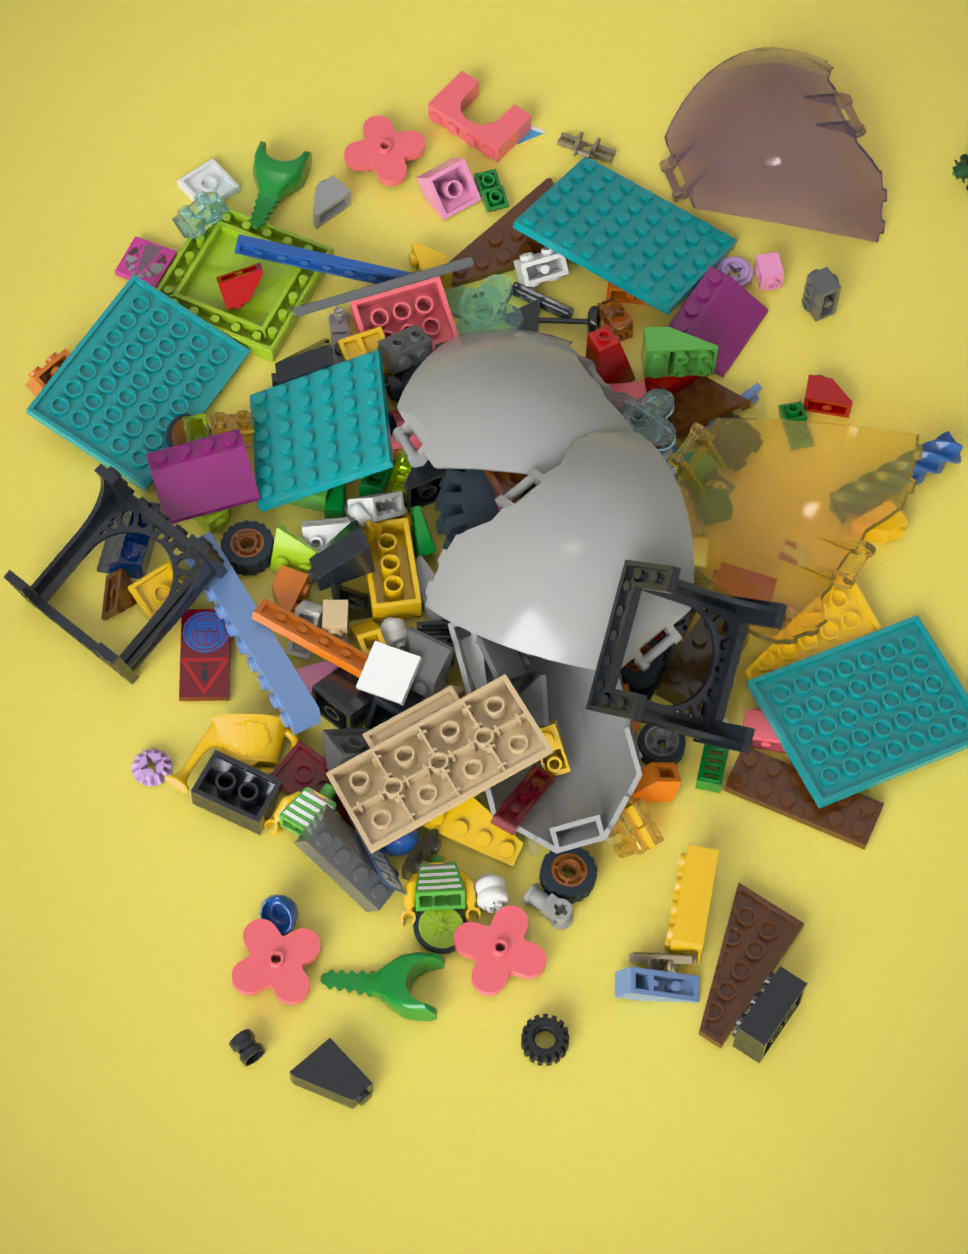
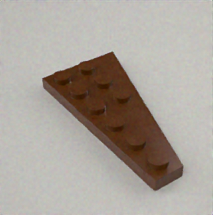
M703 376L697 378L631 427H633L634 432H639L657 448L662 446V441L671 437L676 440L708 426L709 421L718 417L725 419L730 417V412L741 408L744 411L751 407L749 400Z
M739 882L698 1034L720 1049L735 1029V1024L741 1014L747 1011L752 998L757 992H760L767 976L771 971L775 970L805 924Z

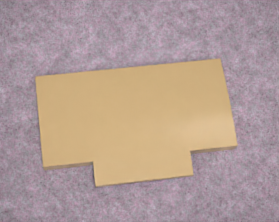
M504 674L461 699L451 685L365 732L362 735L370 749L330 770L326 775L372 854L552 754L554 751L510 680Z

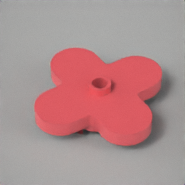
M372 116L363 125L365 140L349 144L344 151V161L347 167L354 171L368 170L370 172L372 170L376 173L378 180L382 184L397 186L403 183L407 177V161L416 160L424 154L426 148L425 138L419 132L412 130L397 133L388 118Z
M505 906L499 909L490 926L476 922H466L460 925L454 933V947L461 956L475 961L471 982L474 989L484 996L499 994L505 988L508 978L513 975L523 979H535L546 968L547 957L545 951L539 945L524 939L529 921L526 913L517 906Z
M257 919L250 922L243 932L244 945L250 956L238 962L232 971V983L236 991L245 996H253L269 989L273 990L278 1000L283 1004L298 1005L305 1001L310 993V982L303 968L313 963L320 955L321 943L318 935L310 929L300 928L286 936H282L276 926L269 920ZM275 960H280L279 963H273Z

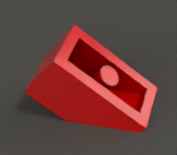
M260 262L216 277L227 309H239L250 301L263 275Z
M809 374L803 403L804 410L849 418L852 400L833 378Z

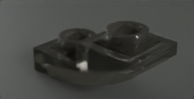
M433 829L428 832L410 851L402 866L403 879L409 880L414 873L418 872L419 865L423 863V860L430 862L433 854L437 855L439 853L442 843L439 840V830Z

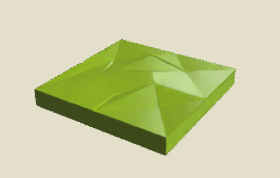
M211 201L163 277L157 290L251 350L250 354L274 362L300 316H293L291 308L309 303L326 273L236 254L234 252L238 234L334 255V249L269 223H266L260 229H254L249 221L252 218L251 216ZM260 262L263 275L250 301L239 309H227L216 277Z

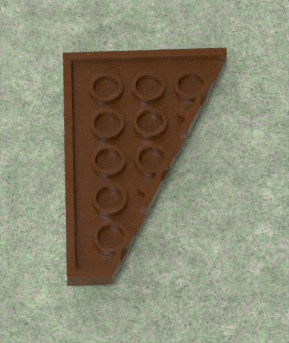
M551 178L543 181L449 261L453 262L472 257L474 263L472 267L452 272L453 288L515 270L513 260L520 259L519 256L524 253H540L541 249L546 247L514 229L513 224L523 212L554 185Z

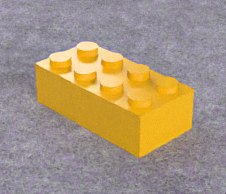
M408 518L374 522L382 526L380 539L374 536L373 541L368 540L375 567V572L366 574L372 619L374 622H382L389 617L400 619L421 617L422 601ZM362 527L366 535L367 527Z
M688 844L687 853H681L664 949L669 950V953L698 954V962L694 964L699 965L719 850Z

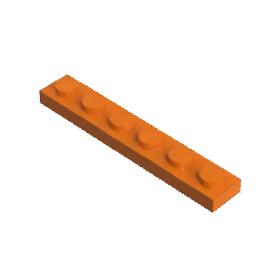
M266 598L253 612L251 619L360 678L368 659V654Z

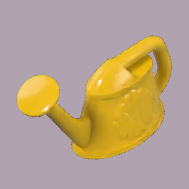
M224 714L213 716L210 718L212 725L202 737L182 769L175 774L166 775L165 780L177 791L188 793L187 780L189 774L202 756L215 746H219L220 752L254 768L279 765L278 759L284 737L291 742V749L300 738L297 734L294 735L289 727L285 728L279 716L263 714ZM256 768V769H258V770H260V771H263V772H265V773H267V774L270 775V774L274 771L275 768Z

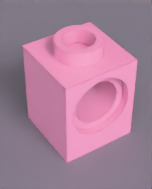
M779 252L756 255L754 271L759 290L782 288L785 274Z

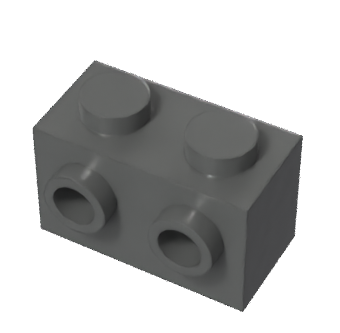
M828 267L810 272L807 275L801 303L804 310L811 314L815 322L835 314L841 286L838 277L834 273L832 274Z
M413 325L378 341L377 350L382 354L383 365L391 373L397 374L423 362L432 353L433 339L417 325Z

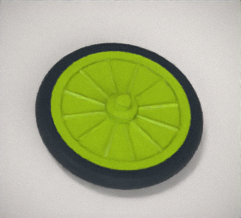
M459 909L419 911L413 925L414 934L419 944L432 953L448 954L456 950L454 947V933L456 929L467 921Z

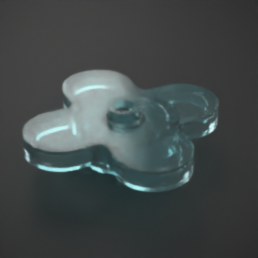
M500 274L491 275L483 281L479 288L471 289L465 286H457L447 292L446 298L451 314L460 319L456 325L458 336L481 330L522 329L524 324L522 312L517 307L508 304L513 295L511 281L506 276Z
M653 389L638 400L625 392H614L608 398L609 402L623 415L629 425L633 427L634 432H639L648 439L658 451L668 450L675 444L677 439L676 429L671 422L666 420L675 408L674 397L669 391Z

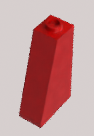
M609 325L587 334L585 358L593 361L596 371L605 383H629L635 380L636 377L623 347Z

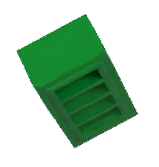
M393 459L394 467L363 477L359 485V496L387 492L398 465V460Z
M346 483L331 489L324 507L325 519L345 517Z
M421 506L411 507L413 549L415 558L420 555L425 556L435 552L436 547Z
M704 744L695 788L720 793L729 752L728 749ZM708 750L721 752L723 756L708 753ZM706 758L719 760V761H721V764H720V763H716V762L706 761ZM705 766L718 768L720 770L715 771L711 769H706ZM703 773L718 776V779L703 776Z

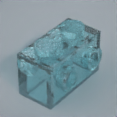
M201 191L193 197L194 201L190 205L187 204L178 209V215L172 220L184 238L197 239L205 234L207 228L218 223L222 216L229 211L217 191Z

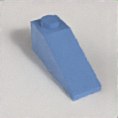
M628 967L615 971V998L637 1001L699 1002V976Z

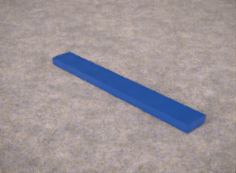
M238 234L234 252L240 255L372 284L411 274V272L240 234Z

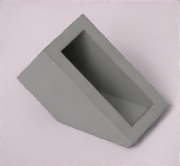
M334 175L322 180L316 186L313 208V222L316 229L351 206V191Z

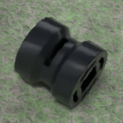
M249 1028L239 1032L229 1042L230 1048L240 1054V1061L244 1066L252 1065L266 1052L264 1046L256 1042L255 1035Z

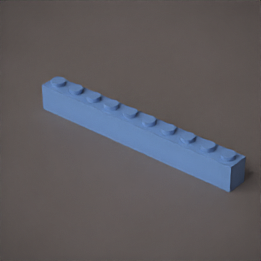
M209 532L202 535L213 544V548L219 553L218 555L224 559L223 565L228 571L222 579L217 575L204 589L205 595L209 602L213 601L216 606L214 608L219 619L224 618L229 636H235L237 640L236 646L240 654L247 656V664L251 672L258 674L259 677L257 679L263 691L267 690L270 694L268 697L274 709L278 708L281 712L280 719L285 728L290 727L295 735L321 723L318 705L271 629L251 619L257 606L212 533ZM190 558L184 559L189 568L195 565V560Z

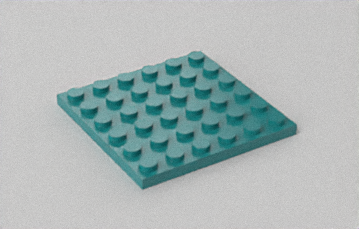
M379 350L250 395L251 419H254L252 421V433L254 434L252 435L255 477L260 496L257 504L261 512L394 467L383 360Z

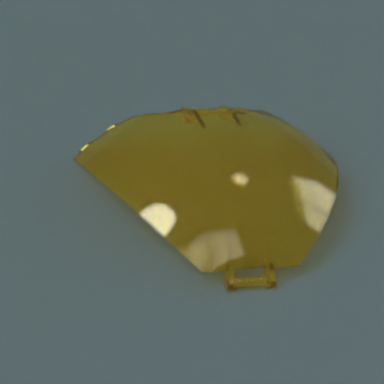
M717 418L708 430L701 424L694 423L676 453H672L668 458V463L677 470L675 479L681 490L688 513L693 542L694 580L699 586L728 596L788 605L781 630L748 625L747 632L759 639L776 645H790L798 643L797 639L804 636L818 634L820 632L819 628L828 622L825 619L823 597L833 586L851 589L856 582V576L868 558L873 557L876 552V548L871 543L863 541L867 532L885 522L897 512L903 511L907 495L914 493L917 480L912 478L916 460H921L923 446L918 444L919 435L861 426L779 419ZM698 439L701 445L687 463L684 457ZM850 553L859 555L847 573L839 571Z

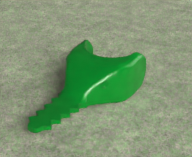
M260 141L254 155L253 165L254 181L259 193L257 194L258 199L255 200L256 206L253 207L255 211L251 213L252 218L249 219L252 228L260 229L262 226H265L266 220L270 219L269 215L273 214L272 209L277 208L276 204L280 203L282 198L299 191L304 186L311 168V152L304 151L301 156L291 161H278L266 154V142Z
M414 952L400 955L378 971H371L368 974L364 970H361L358 974L353 970L348 974L340 970L336 974L331 969L328 973L322 974L321 983L326 985L328 989L336 987L338 991L346 989L348 993H351L355 990L358 995L366 993L368 997L374 996L405 1019L434 1021L437 1019V1009L414 999L411 996V989L417 978L425 972L443 969L446 959L438 953Z

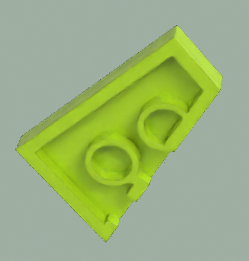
M280 523L276 529L270 569L279 571L281 565L308 574L307 570L311 569L309 559L319 550L307 544L306 539L299 535L296 537L286 530L287 527Z

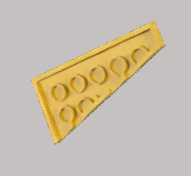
M848 568L744 671L743 675L747 682L750 679L882 629Z
M474 797L422 825L431 831L510 867H514L524 845L515 835H511L491 824L492 814Z

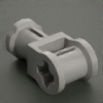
M537 883L529 888L523 898V903L526 905L531 904L541 911V916L549 920L551 925L558 930H564L571 926L573 922L572 906L568 900L560 899L552 893L548 895L539 889L540 886Z

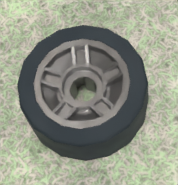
M646 724L640 731L637 744L643 756L641 761L644 764L668 762L677 765L682 760L686 742L685 735ZM662 743L665 744L663 748L658 747V745H661Z

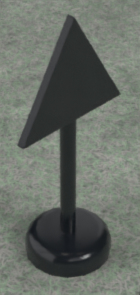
M541 297L500 318L515 329L538 332L539 323L586 324L588 333L601 328L600 306L594 305L590 307L588 319L539 317Z

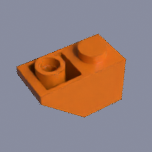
M281 565L272 583L273 598L276 604L295 614L296 607L303 599L308 598L312 585L309 584L308 574Z
M651 762L642 767L643 776L629 801L673 802L681 784L676 764Z

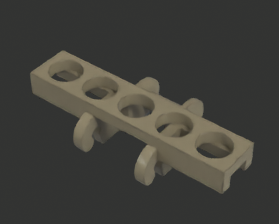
M581 131L577 137L564 132L561 133L557 145L572 150L574 152L573 156L579 154L586 156V159L594 157L612 163L616 155V150L600 145L601 138L599 137L593 145L581 141L583 138V132ZM584 146L590 147L589 151H584L582 148Z
M633 952L629 954V962H646L647 969L660 970L667 965L668 971L676 972L681 964L697 963L698 954Z

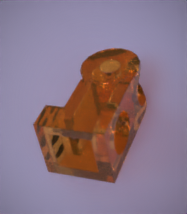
M616 297L597 304V306H600L601 320L605 326H610L620 342L633 337V321Z

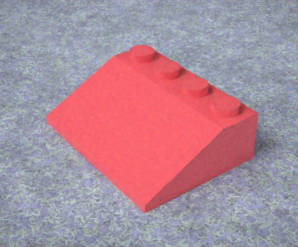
M440 276L350 302L349 310L357 334L381 326L386 338L413 325H417L433 339L432 351L435 350V344L449 341L458 336Z

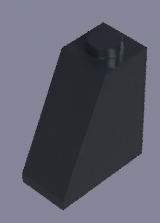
M331 1038L326 1040L290 1071V1080L294 1085L352 1109L358 1104L360 1106L364 1105L372 1097L373 1083Z

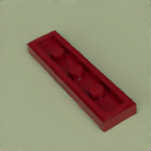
M534 765L493 815L490 823L514 835L552 787L556 776Z

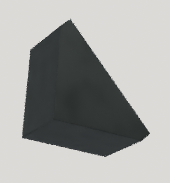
M336 583L331 585L332 600H348L349 621L372 617L369 594Z

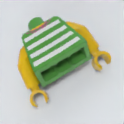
M326 783L319 793L306 787L302 792L297 791L283 797L273 814L274 819H269L265 822V829H270L274 823L275 830L272 834H280L284 827L300 836L325 804H328L340 816L337 804L332 801L337 793L333 786Z
M441 855L432 856L430 863L420 864L418 872L414 873L405 884L404 891L407 895L404 894L403 906H406L400 917L403 926L404 920L408 916L413 917L412 926L414 925L416 915L413 912V907H416V911L465 909V904H467L466 921L470 922V913L476 914L477 922L481 918V911L475 907L477 899L473 880L465 872L458 869L457 863L454 861L445 862L444 857Z

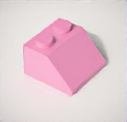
M451 158L416 177L425 199L442 220L482 200L464 158Z

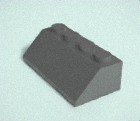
M328 804L323 806L294 842L298 848L366 912L379 911L395 891V889L383 883L357 832ZM392 866L396 876L398 877L399 872Z

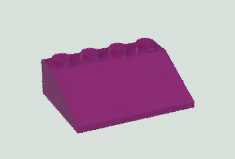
M710 266L668 327L718 345L714 373L724 377L767 315L768 309L731 276Z
M240 429L146 454L162 512L171 519L169 521L170 524L260 500Z

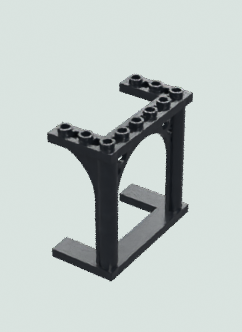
M100 463L94 470L100 477L101 482L97 501L87 520L31 586L11 570L3 578L25 600L133 685L139 678L135 674L136 670L217 575L222 579L228 571L223 565L224 559L218 555V551L213 548L211 542L203 536L198 539L193 534L188 538L187 535L189 533L179 524L174 527L169 523L171 519L160 510L156 513L151 509L153 505L142 496L139 499L133 495L135 491L128 486V482L121 477L122 475L115 468L110 466L107 469ZM127 511H131L134 514V521L130 526H124L122 522V517ZM140 516L144 524L147 523L145 528L139 527ZM116 520V524L118 526L115 529L109 528L111 525L115 524L113 521ZM137 533L154 539L164 547L172 563L173 580L165 602L120 656H118L103 643H97L47 602L99 543L118 534ZM164 534L163 539H158V536ZM177 548L180 552L184 553L175 555L174 549ZM190 558L195 560V565L188 570H182L178 567L183 559ZM181 576L189 577L188 579L184 578L182 584L179 582Z
M625 559L586 710L645 723L694 738L693 741L700 744L749 754L755 729L723 722L724 715L727 710L748 625L781 630L788 605L728 596L679 579L681 569L678 567ZM642 591L692 608L703 618L709 629L712 641V660L709 672L699 690L691 698L680 704L662 705L647 700L645 695L616 689ZM711 614H713L714 616H716V617L713 619V621H712V619H711ZM724 621L722 633L719 635L717 627ZM699 699H702L703 705L699 714L697 703ZM690 706V713H686L687 708Z

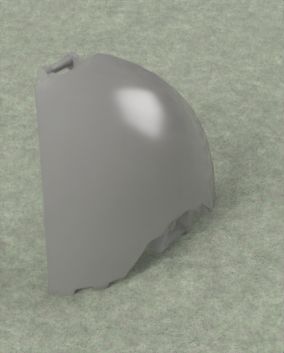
M511 328L472 331L456 336L439 346L426 357L413 373L400 397L397 408L405 422L402 426L395 428L392 435L397 442H400L408 455L410 465L415 468L423 466L429 459L431 464L437 469H477L528 475L527 473L533 468L542 474H546L551 469L559 466L572 444L571 441L586 437V433L596 431L599 433H609L621 429L634 432V430L623 415L609 402L608 398L613 394L610 385L602 380L592 360L579 355L577 351L569 346L572 344V341L551 334ZM413 433L416 434L422 444L418 451H416L409 440Z
M626 429L615 430V432L599 433L597 431L586 433V437L571 441L572 444L559 466L551 469L546 474H542L533 468L527 473V477L506 494L499 495L495 501L501 510L492 521L471 528L459 535L456 534L449 548L442 550L437 560L439 567L433 581L428 582L425 591L427 595L425 606L453 624L495 643L544 659L596 670L625 559L678 567L681 569L679 579L694 584L692 534L688 513L678 483L669 465L655 446L639 432H630ZM531 485H536L535 488L528 492L519 501H517L516 503L512 502L516 497H518ZM642 591L622 667L633 659L635 664L642 671H645L650 667L649 663L673 643L677 644L680 642L682 637L673 625L692 608ZM664 630L667 636L646 654L642 655L640 649Z

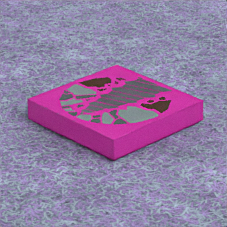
M135 236L115 269V275L129 280L134 274L157 289L177 257V251Z

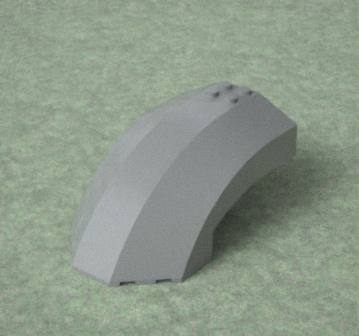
M448 623L468 695L477 689L471 679L461 640L472 635L473 642L478 644L476 638L481 636L453 623ZM519 651L521 655L526 654L532 666L528 669L530 675L534 671H541L546 674L549 721L554 719L557 721L571 772L556 776L552 787L517 831L556 854L607 840L643 776L633 721L586 710L596 670L572 666ZM484 658L486 679L488 684L495 679ZM620 672L616 689L625 691ZM529 676L512 684L516 691ZM540 760L485 790L492 817L534 765L543 769Z

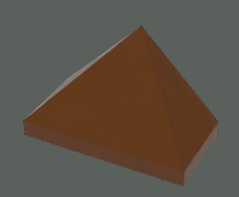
M123 568L106 575L101 616L103 620H107L137 604L127 589L133 583Z

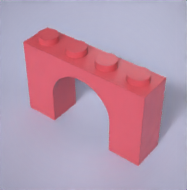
M461 71L428 103V117L435 124H439L447 129L452 135H456L464 140L467 145L481 151L487 158L499 162L531 130L532 115L513 105L500 119L493 123L476 124L469 121L462 113L479 96V81Z

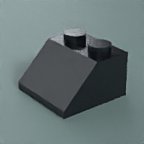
M429 459L423 466L411 468L405 483V507L408 509V513L413 506L424 507L436 502V498L441 490L439 484L446 469L435 468Z

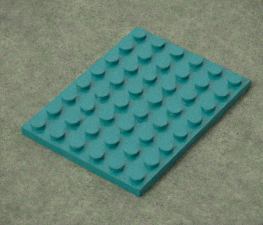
M586 156L523 212L513 224V228L667 315L697 286L709 267L715 268L736 247L737 239L617 174L595 160L586 159Z
M133 274L26 409V414L108 468L112 466L123 478L146 492L153 483L146 454L169 448L166 432L170 422L177 416L192 414L202 418L250 355L251 350Z
M918 615L750 679L747 682L749 691L819 809L968 748V694Z

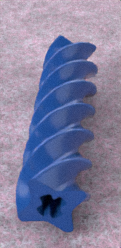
M947 431L935 440L922 444L916 450L903 454L896 461L882 465L877 471L863 475L857 482L846 484L837 492L830 493L831 503L829 509L837 515L840 522L844 525L848 515L862 516L868 504L880 506L885 502L887 494L901 495L907 483L919 485L923 483L927 473H942L946 462L961 463L960 452L963 447Z

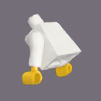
M402 491L368 494L348 499L344 507V512L346 516L350 517L351 522L357 520L362 527H367L366 538L370 541H373L374 536L378 539L381 536L382 526L374 522L389 518H408L409 529L412 531L411 515L404 506Z

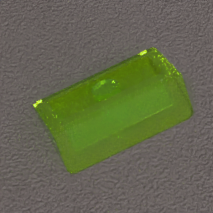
M206 413L182 417L187 443L210 437Z

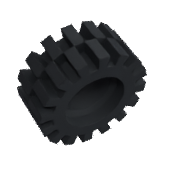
M538 1014L534 1016L533 1021L530 1018L527 1021V1025H524L521 1035V1048L524 1049L523 1054L525 1057L529 1056V1061L532 1063L538 1061L537 1065L542 1066V1063L551 1066L553 1061L556 1064L560 1062V1057L564 1058L569 1044L567 1026L564 1027V1022L561 1019L558 1022L557 1016L552 1015V1018H548V1014H543L542 1018ZM542 1031L550 1032L555 1037V1043L550 1048H540L535 1043V1036Z

